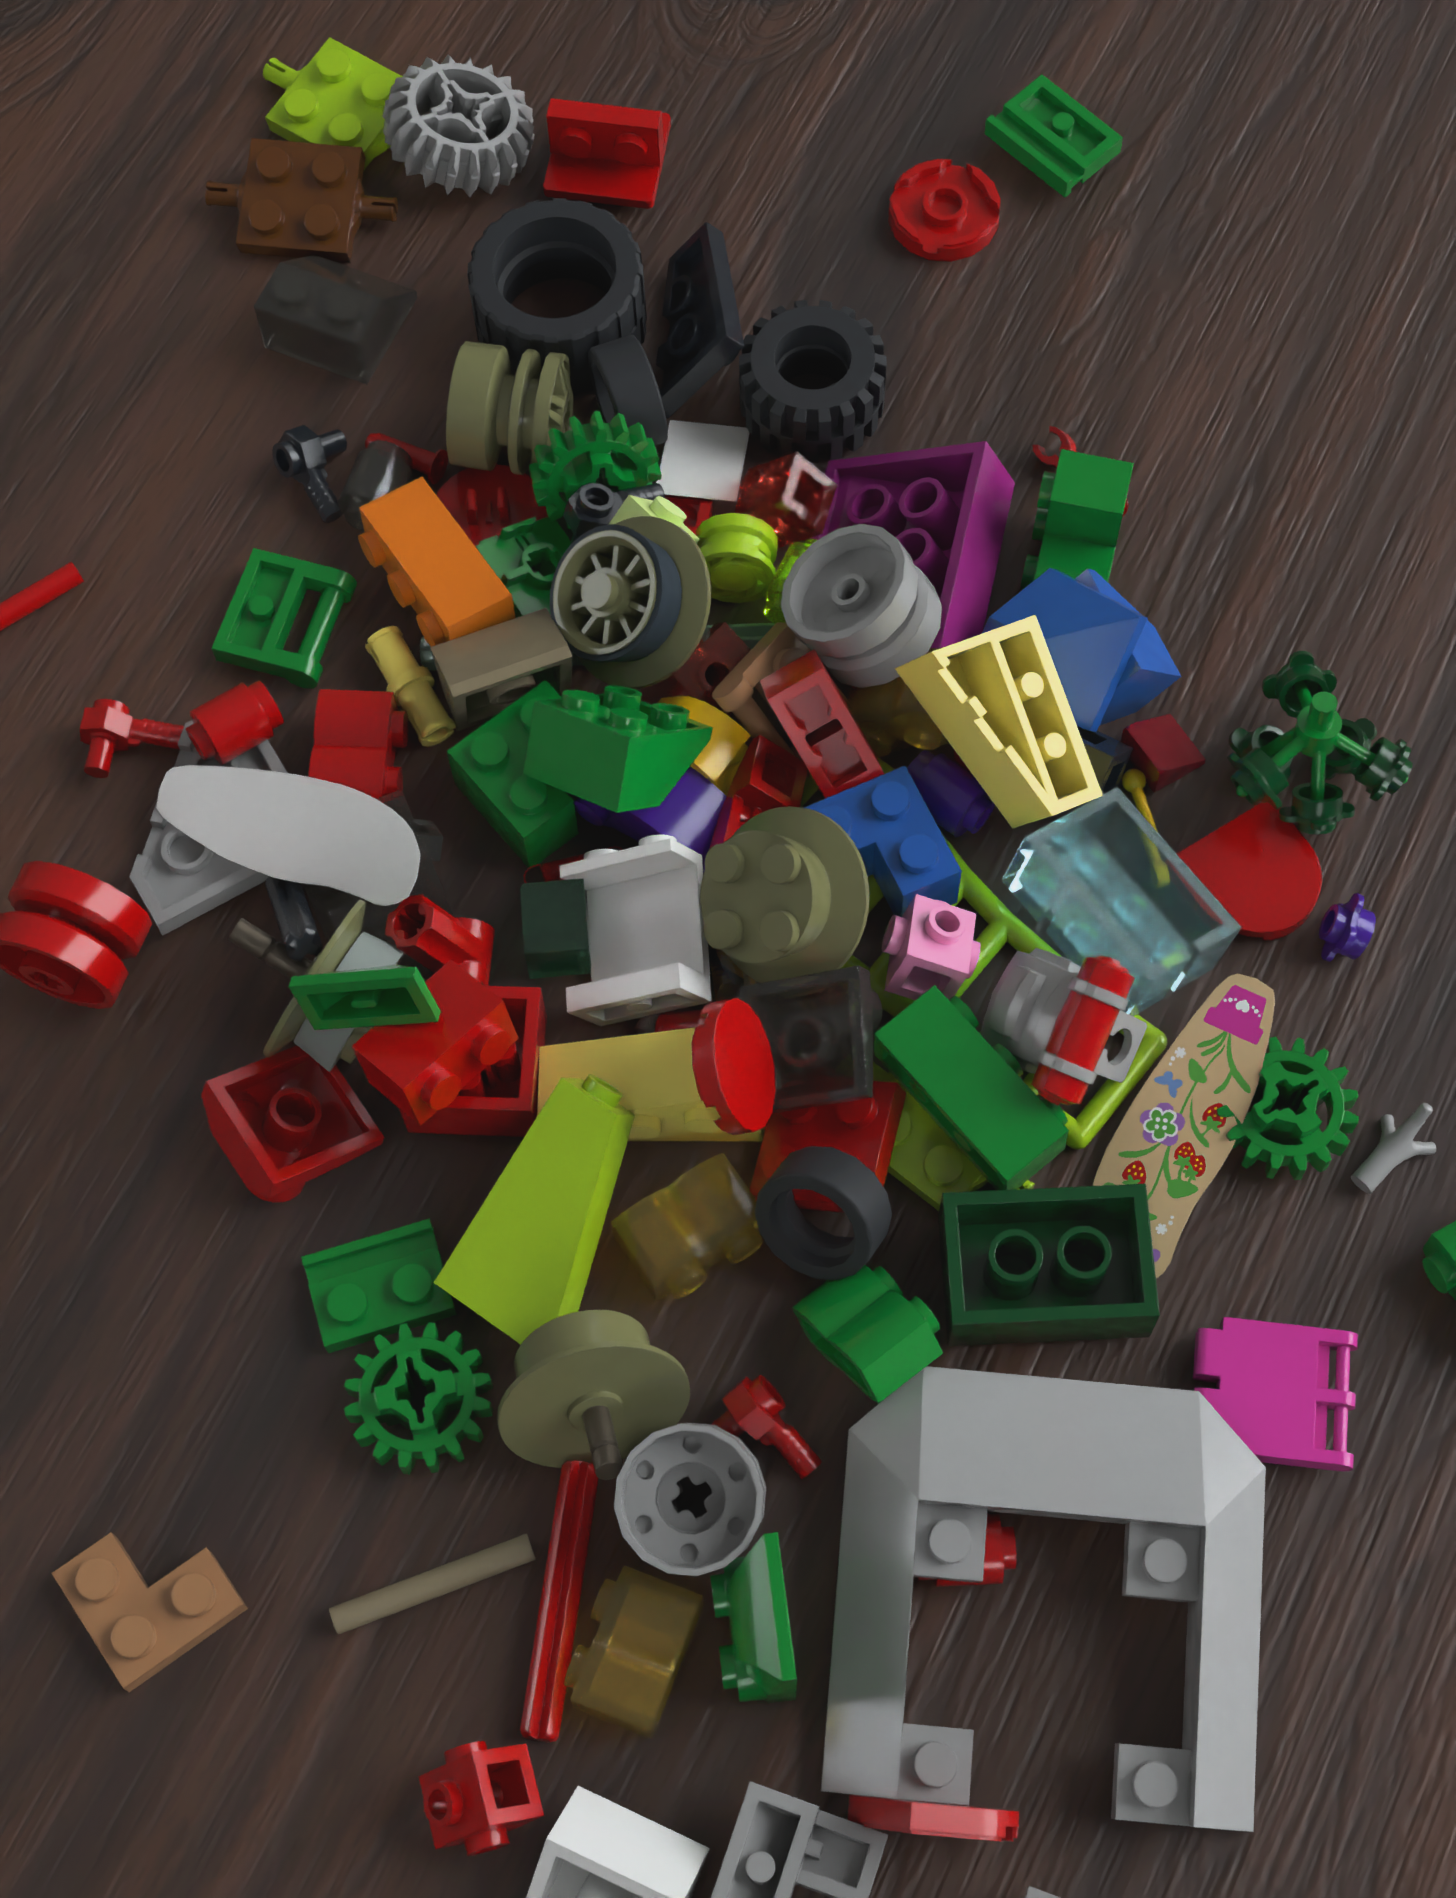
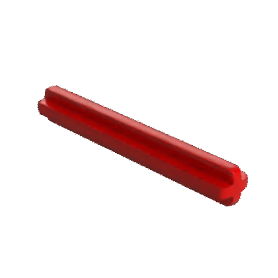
M565 1461L561 1467L520 1731L524 1738L537 1742H556L560 1734L599 1479L596 1476L594 1465L585 1461Z

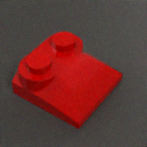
M294 1046L269 1058L266 1057L207 1080L201 1094L212 1135L248 1190L258 1198L269 1202H286L295 1198L301 1193L307 1181L323 1175L382 1145L385 1138L336 1064L329 1072L299 1046Z

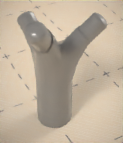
M1422 1103L1397 1130H1395L1392 1115L1385 1114L1380 1118L1382 1133L1379 1144L1351 1175V1180L1362 1191L1371 1194L1392 1169L1404 1160L1416 1155L1435 1154L1436 1145L1434 1142L1413 1141L1425 1120L1433 1112V1108L1428 1103Z

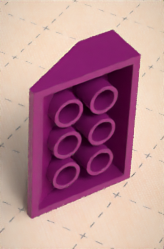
M987 441L830 460L827 464L806 550L813 542L832 531L857 524L882 527L896 537L911 556L914 565L923 571L935 587L942 604L940 629L929 651L926 653L928 654L982 634L1015 482ZM900 676L886 684H881L909 689Z

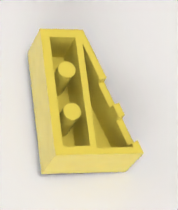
M1036 615L932 651L895 668L1012 828L1051 817L1103 796Z
M695 1027L539 1047L537 1116L561 1077L579 1078L585 1081L588 1074H592L619 1090L623 1097L618 1104L635 1114L628 1141H762L766 1128L765 1126L755 1132L732 1135L722 1131L714 1123L713 1120H718L721 1116L718 1114L716 1107L706 1108L704 1102L701 1101L692 1068L691 1042Z

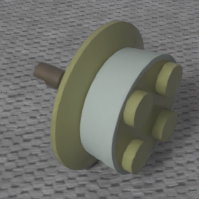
M361 899L350 910L323 951L313 961L306 957L301 962L292 960L288 956L285 944L280 941L275 942L274 937L243 918L240 919L228 938L230 942L259 960L265 959L266 964L290 979L292 976L399 965L405 954L391 943L366 932L361 933L367 904ZM293 995L292 1000L272 1032L263 1050V1055L269 1058L294 1040L297 1046L330 1072L340 1058L349 1064L354 1061L356 1055L351 1046L373 1026L314 1030Z

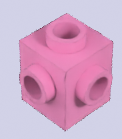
M915 894L902 917L897 915L891 917L883 937L882 952L890 954L884 991L917 1000L931 987L936 985L948 999L955 996L964 980L972 976L979 959L981 944L973 940L976 913L952 906L941 900H933Z

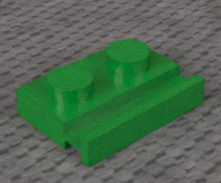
M1042 74L1005 103L1003 111L996 117L990 115L986 119L984 133L1064 198L1071 193V188L1079 181L1083 184L1121 152L1123 141L1121 135Z
M430 1218L301 1257L322 1341L328 1353L374 1340V1337L378 1334L385 1337L398 1333L401 1324L407 1323L411 1329L428 1324V1322L431 1323L457 1315L452 1295L434 1283L444 1266Z

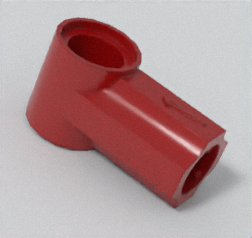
M423 894L407 897L401 901L400 905L393 912L388 914L385 935L395 941L397 949L431 970L433 974L449 960H452L480 983L489 986L495 929L490 924L473 918H455Z

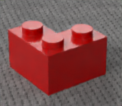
M484 985L504 1001L519 1039L508 1048L506 1054L498 1062L487 1066L461 1089L456 1099L449 1106L438 1110L421 1126L399 1108L408 1133L525 1137L537 1117L539 1047L545 1046L547 1014L541 987Z

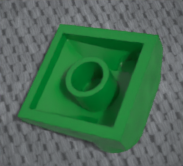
M778 1532L766 1533L759 1538L746 1556L736 1557L724 1567L723 1574L710 1575L715 1618L729 1616L732 1644L719 1646L724 1690L738 1688L739 1702L765 1700L767 1703L796 1700L797 1675Z

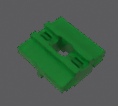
M536 517L502 528L499 537L496 535L479 541V544L475 547L512 594L515 618L547 608L551 615L550 590L553 576L560 559L569 548L571 542L556 520L551 521L547 517L536 521ZM534 566V568L536 570L539 569V571L534 573L531 567Z

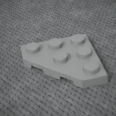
M192 720L186 722L178 742L180 752L174 767L185 765L221 766L214 757L206 761L200 757L185 728L194 723ZM268 740L222 765L223 767L288 773ZM157 802L150 819L152 828L142 855L137 854L129 876L162 936L259 885L268 878V875L216 854L174 827L161 816L156 808Z

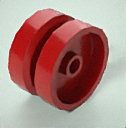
M43 861L24 863L7 897L15 911L0 913V968L26 985L52 997L95 1009L112 1008L129 974L121 959L135 958L152 926V921L147 911L131 897L115 887L82 871L57 863Z

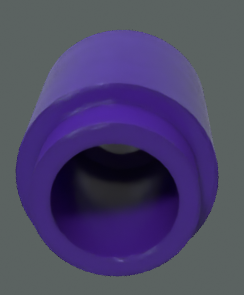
M926 749L907 768L936 824L953 836L959 837L967 830L975 834L990 817L995 804L989 800V796L973 774L946 754L940 753L935 755Z

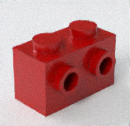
M449 960L425 981L441 1010L438 1022L374 1026L351 1046L369 1083L420 1126L438 1110L449 1106L456 1099L461 1089L487 1066L498 1062L506 1054L508 1048L519 1039L504 1001L452 960Z

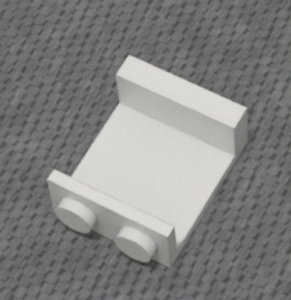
M647 836L639 840V846L620 851L615 849L591 850L584 854V860L559 865L560 878L587 890L592 982L566 988L567 1013L596 1025L604 1026L712 1002L708 942L704 937V920L700 905V890L703 878L702 855L677 842V839L673 836Z

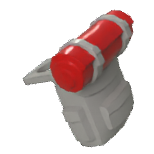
M1035 948L1030 954L1017 951L1006 967L992 992L984 1017L981 1035L992 1047L1000 1043L1007 1048L1016 1058L1024 1072L1034 1073L1035 1076L1031 1085L1047 1101L1056 1105H1080L1089 1084L1093 1085L1097 1074L1120 1083L1125 1080L1147 1029V1023L1124 1012L1129 1002L1126 998L1135 978L1129 973L1128 969L1120 964V961L1106 956L1086 957L1080 967L1068 958ZM1123 1029L1124 1042L1118 1055L1108 1062L1107 1049H1104L1109 1035L1114 1036L1119 1030Z

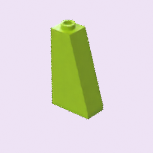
M588 1074L585 1081L579 1078L561 1077L434 1281L440 1288L520 1345L533 1331L543 1324L560 1316L579 1311L635 1118V1114L618 1104L623 1094L606 1081L592 1074Z

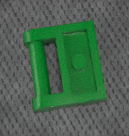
M253 548L211 648L216 661L283 677L301 688L314 689L317 687L323 672V667L320 664L321 658L343 603L350 602L357 587L356 579L340 569ZM307 589L320 592V598L298 652L294 653L283 650Z

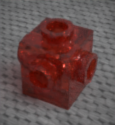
M798 452L748 469L739 486L740 496L734 513L748 514L762 519L770 525L778 537V549L823 534L837 484Z
M726 622L714 624L703 634L698 646L686 663L667 678L672 686L666 693L669 697H693L723 712L712 697L713 691L751 649ZM709 665L713 668L715 674L711 685L705 678V671ZM724 712V713L727 714L729 717H731V716L733 715L732 712H728V713Z

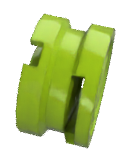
M726 513L715 515L703 521L696 529L695 535L700 539L697 545L705 558L709 570L711 598L733 603L755 601L767 595L774 587L776 569L773 563L777 556L778 537L774 529L762 519L748 514Z

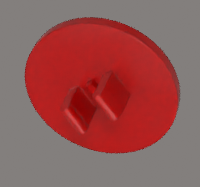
M496 464L492 471L467 468L447 480L436 494L475 546L484 539L496 535L499 537L502 528L533 517H536V521L548 518L546 507H539L536 502L531 477L527 474L516 475L512 473L510 466Z

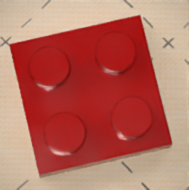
M779 1075L773 1112L765 1128L748 1195L756 1202L758 1192L791 1152L808 1146L833 1147L856 1157L875 1173L884 1187L906 1092L897 1082ZM792 1189L795 1203L799 1209L844 1213L837 1204L822 1194L807 1189Z

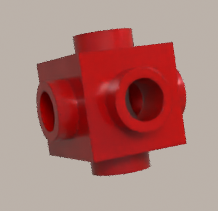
M477 1741L457 1746L444 1752L446 1764L418 1776L424 1798V1811L429 1821L435 1849L465 1844L467 1856L494 1851L510 1844L509 1831L544 1816L527 1743L487 1749L486 1741Z

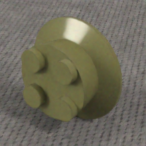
M790 806L778 807L754 816L743 824L731 838L724 843L714 845L707 852L705 872L700 890L704 937L710 946L721 949L729 955L731 960L746 975L764 985L781 989H799L828 979L848 961L857 948L863 935L869 912L867 872L855 843L835 821L812 809Z

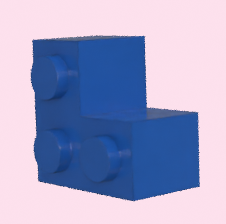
M906 766L804 807L826 815L846 831L860 852L867 877L873 874L894 915L902 917L915 894L933 900H941L950 905L957 903L962 870Z

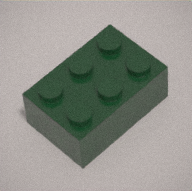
M1146 1184L942 1193L938 1225L948 1346L1150 1337L1160 1316Z

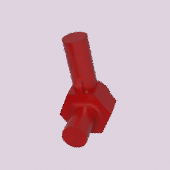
M112 699L95 700L93 707H86L84 709L79 729L80 741L90 745L84 772L95 778L108 777L114 751H127L129 746L138 747L141 743L180 750L178 742L184 726L148 720L146 718L141 720L134 719L129 715L130 709L119 701Z
M759 1375L753 1381L746 1376L722 1398L728 1410L710 1425H716L737 1437L746 1431L756 1441L759 1439L764 1445H774L801 1479L808 1476L822 1463V1460L805 1442L803 1437L800 1436L798 1431L792 1425L785 1424L781 1419L779 1412L786 1407L785 1402L778 1390L764 1376Z

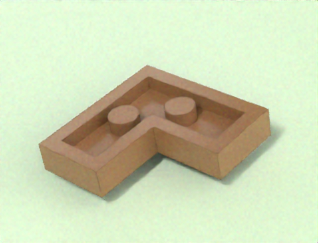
M112 1532L52 1572L58 1585L119 1683L128 1692L137 1688L248 1609L207 1547L150 1587L143 1579L119 1539Z

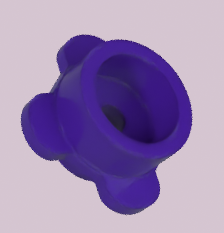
M1354 893L1347 903L1333 904L1325 913L1319 929V938L1326 941L1321 952L1323 960L1331 962L1337 953L1351 959H1356L1368 946L1374 932L1376 917L1373 912L1363 908V895Z

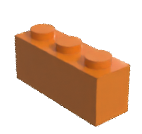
M423 477L359 507L364 533L358 535V540L364 555L374 568L382 565L388 573V584L398 603L403 608L411 605L418 614L416 615L418 626L431 647L515 619L512 594Z

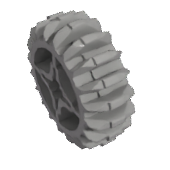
M448 54L441 64L426 57L420 68L409 65L403 77H397L390 89L389 100L385 101L383 118L385 119L383 130L385 143L391 145L392 160L405 162L406 176L423 175L425 188L433 183L444 185L447 195L454 188H462L471 197L474 191L477 190V187L492 194L498 183L509 186L511 179L515 177V173H521L522 167L527 163L529 151H531L534 141L533 109L526 105L524 91L512 89L511 76L499 78L494 76L492 64L481 69L473 66L471 57L464 64L455 63ZM494 135L497 136V137H495V138H493V139H491V140L488 139V137H491V136H494Z

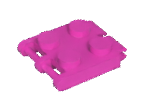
M1223 1317L1219 1329L1198 1328V1332L1195 1335L1193 1379L1216 1383V1389L1194 1388V1391H1199L1261 1462L1332 1471L1353 1470L1354 1455L1347 1452L1348 1411L1354 1410L1356 1403V1394L1349 1391L1350 1351L1357 1350V1333ZM1330 1350H1336L1335 1389H1328ZM1327 1409L1334 1410L1333 1450H1326Z

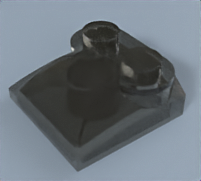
M857 965L739 987L740 1000L748 1003L760 1018L770 1043L775 1066L776 1086L772 1114L873 1098V1035L877 1031L882 1019V1004L878 994L871 988L870 971Z

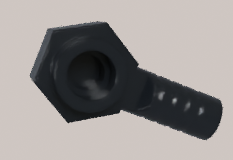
M302 425L283 433L279 442L273 446V461L282 476L286 478L293 477L299 483L302 482L306 494L314 504L323 522L330 523L341 517L345 511L335 494H333L329 484L325 481L328 474L324 467L327 464V457L346 451L347 441L343 432L339 429L317 435L307 426Z
M599 483L582 485L568 499L563 514L564 519L573 532L570 545L587 531L602 525H608L628 495L653 501L656 496L665 498L662 486L659 483L612 492L608 487Z

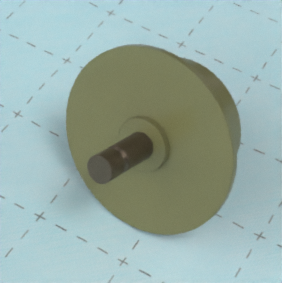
M610 1310L574 1312L543 1324L533 1331L520 1345L514 1361L517 1379L510 1385L501 1399L498 1407L497 1423L504 1443L521 1458L535 1464L554 1468H561L565 1461H585L594 1465L596 1476L599 1479L610 1480L619 1475L623 1467L621 1459L627 1458L630 1451L651 1433L674 1426L680 1421L690 1399L689 1380L685 1369L675 1357L664 1350L650 1345L645 1328L633 1317Z

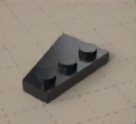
M707 222L669 258L662 316L670 320V329L667 342L658 347L656 366L664 370L662 389L659 387L667 419L723 366L731 364L739 354V351L744 347L723 232Z

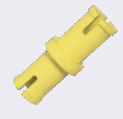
M397 626L382 628L368 638V644H365V648L372 655L388 683L386 691L394 692L397 705L401 706L403 711H407L408 719L416 731L422 746L429 747L441 743L453 734V729L456 728V725L448 716L432 688L435 682L427 667L419 666L402 637L401 630Z

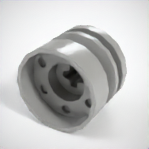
M680 1423L651 1433L630 1451L617 1476L614 1510L623 1538L641 1560L667 1574L699 1576L726 1567L748 1548L764 1517L767 1487L758 1459L739 1437L716 1425ZM689 1476L691 1482L695 1485L707 1482L710 1486L712 1494L704 1500L707 1510L705 1514L698 1516L696 1510L692 1507L685 1508L684 1510L678 1507L675 1498L684 1492L680 1482L683 1478Z

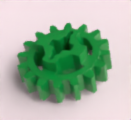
M594 411L590 423L584 425L575 416L570 417V430L565 433L551 428L548 431L551 446L536 445L534 452L537 462L529 465L536 502L539 507H546L548 518L551 521L563 516L568 499L582 485L599 483L608 487L612 492H618L653 484L652 482L661 480L662 477L654 441L652 438H646L643 425L638 422L628 428L624 415L620 413L613 417L610 423H603L600 411Z
M1277 1037L1269 1038L1262 1070L1259 1073L1258 1086L1253 1097L1256 1104L1246 1114L1243 1124H1241L1227 1105L1217 1109L1218 1116H1234L1237 1125L1227 1133L1226 1137L1229 1141L1236 1140L1233 1148L1241 1145L1246 1150L1241 1165L1247 1169L1257 1159L1266 1162V1178L1270 1179L1275 1177L1280 1166H1288L1293 1179L1301 1180L1307 1169V1162H1310L1320 1173L1325 1171L1332 1160L1330 1153L1338 1156L1344 1153L1350 1143L1345 1134L1353 1133L1359 1121V1116L1346 1111L1354 1106L1359 1097L1358 1091L1341 1089L1340 1087L1349 1071L1345 1066L1330 1071L1325 1066L1329 1051L1325 1048L1318 1051L1313 1057L1304 1054L1305 1043L1304 1039L1301 1038L1296 1039L1290 1051L1282 1050ZM1275 1102L1279 1107L1284 1108L1280 1111L1275 1109L1271 1112ZM1325 1102L1327 1125L1322 1133L1319 1128L1322 1121L1316 1114L1319 1105ZM1298 1104H1300L1296 1113H1294V1111L1290 1108H1287L1290 1105L1295 1107Z
M430 1322L425 1327L422 1337H414L407 1323L401 1324L399 1327V1341L390 1344L385 1337L378 1334L374 1337L379 1351L377 1356L372 1359L369 1356L357 1354L354 1359L364 1374L362 1379H347L344 1384L348 1394L359 1399L358 1402L351 1403L344 1408L345 1416L350 1423L365 1422L353 1434L361 1448L377 1441L373 1457L382 1466L394 1454L398 1455L399 1468L403 1474L410 1475L415 1466L416 1459H424L431 1473L439 1472V1455L446 1452L453 1459L461 1462L465 1458L459 1443L465 1437L472 1441L481 1442L484 1435L480 1427L474 1422L475 1418L490 1417L493 1415L494 1410L490 1401L479 1397L480 1394L493 1389L489 1373L473 1374L483 1364L480 1352L476 1348L461 1355L464 1346L462 1335L454 1331L442 1342L440 1341L436 1324ZM424 1357L442 1360L454 1368L457 1373H452L451 1369L438 1372L425 1363ZM398 1364V1368L388 1383L379 1386L384 1376ZM416 1374L422 1386L428 1392L424 1400L425 1407L422 1408L423 1422H421L416 1410H413L410 1404L414 1398L413 1389H416L414 1380ZM460 1409L453 1423L443 1432H440V1428L450 1412ZM386 1422L387 1426L401 1424L411 1430L414 1440L396 1437L385 1430L381 1423Z

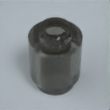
M377 440L372 441L367 449L358 453L338 499L339 509L345 515L346 521L354 528L364 532L359 507L412 481L413 473L410 469L412 459L404 449L393 443Z

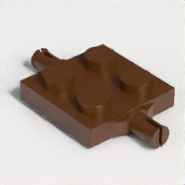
M251 138L247 170L240 184L207 181L206 188L208 190H205V201L208 206L238 207L240 218L236 245L241 253L351 263L354 237L362 224V220L375 219L396 222V213H398V200L396 197L365 195L362 180L366 157L362 147Z

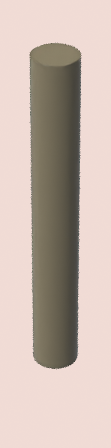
M526 1533L329 1608L334 1628L339 1635L536 1560Z

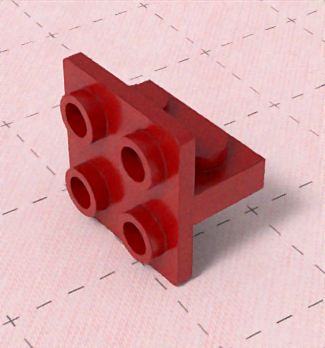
M550 98L546 118L551 154L543 184L545 196L644 209L653 208L671 127L670 115L656 110Z

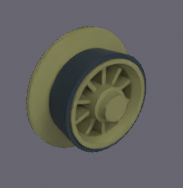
M650 516L633 517L616 524L602 525L582 534L569 546L560 559L550 590L551 617L567 642L570 651L576 654L584 667L599 680L610 685L633 689L657 684L670 677L686 663L703 636L711 605L709 570L699 546L681 527L667 520Z

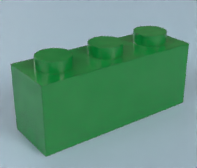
M934 985L874 1034L875 1056L996 1190L1018 1189L1065 1149L1069 1130L1064 1125L1068 1122V1119L1059 1105L1047 1101L1040 1094L1036 1095L1020 1078L1023 1070L1007 1048L1000 1043L992 1047L976 1030L979 1023L971 1009L957 996L948 999Z

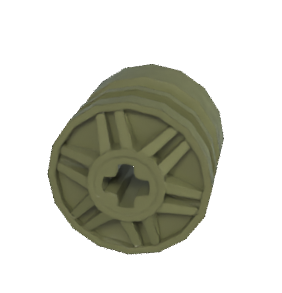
M465 341L460 347L455 360L447 405L446 445L450 464L456 467L492 471L499 460L503 446H507L511 472L516 475H524L529 468L531 458L532 464L537 462L534 452L535 446H551L548 434L551 428L560 430L563 433L570 430L569 418L572 417L573 392L571 389L570 364L567 355L550 352L542 368L540 354L536 350L527 349L522 354L516 373L513 375L511 374L508 350L504 346Z

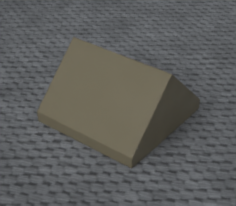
M547 608L430 647L457 731L489 721L544 680L560 696L564 690H571L572 654Z

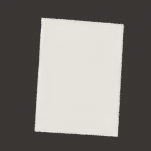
M670 420L668 439L665 442L660 464L662 477L656 483L662 486L665 495L737 502L750 432L744 427Z

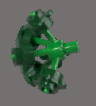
M1297 651L1289 656L1288 663L1277 674L1266 676L1262 682V691L1265 697L1277 699L1288 716L1297 718L1295 727L1285 733L1272 725L1260 726L1252 732H1247L1243 728L1234 730L1229 736V745L1236 754L1232 752L1227 758L1237 771L1230 776V779L1236 787L1237 795L1244 797L1252 805L1255 806L1260 801L1263 803L1268 802L1276 810L1279 809L1280 820L1287 823L1297 822V828L1300 831L1315 835L1327 834L1332 832L1336 828L1337 822L1343 818L1353 817L1355 807L1350 803L1343 802V790L1340 787L1325 783V780H1330L1337 774H1353L1355 780L1366 787L1365 791L1370 794L1369 798L1376 802L1385 792L1392 795L1408 781V775L1413 766V762L1408 760L1411 748L1406 746L1407 742L1399 739L1394 744L1384 737L1379 738L1371 747V741L1377 735L1375 725L1366 718H1360L1355 722L1341 719L1336 711L1337 699L1331 694L1337 685L1335 674L1331 670L1320 669L1314 663L1313 655L1310 652ZM1299 752L1312 757L1311 782L1294 787L1292 790L1291 806L1280 808L1282 802L1277 795L1289 786L1287 780L1291 774L1290 764L1293 757Z

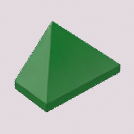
M387 965L292 976L288 986L314 1030L438 1022L441 1013L418 968L413 966Z

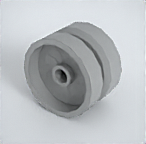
M857 524L839 528L813 542L793 564L783 584L781 609L788 627L811 651L815 649L828 673L841 684L860 688L886 684L899 677L895 668L925 655L940 629L942 604L935 587L923 571L914 565L911 556L900 541L884 528L878 526Z

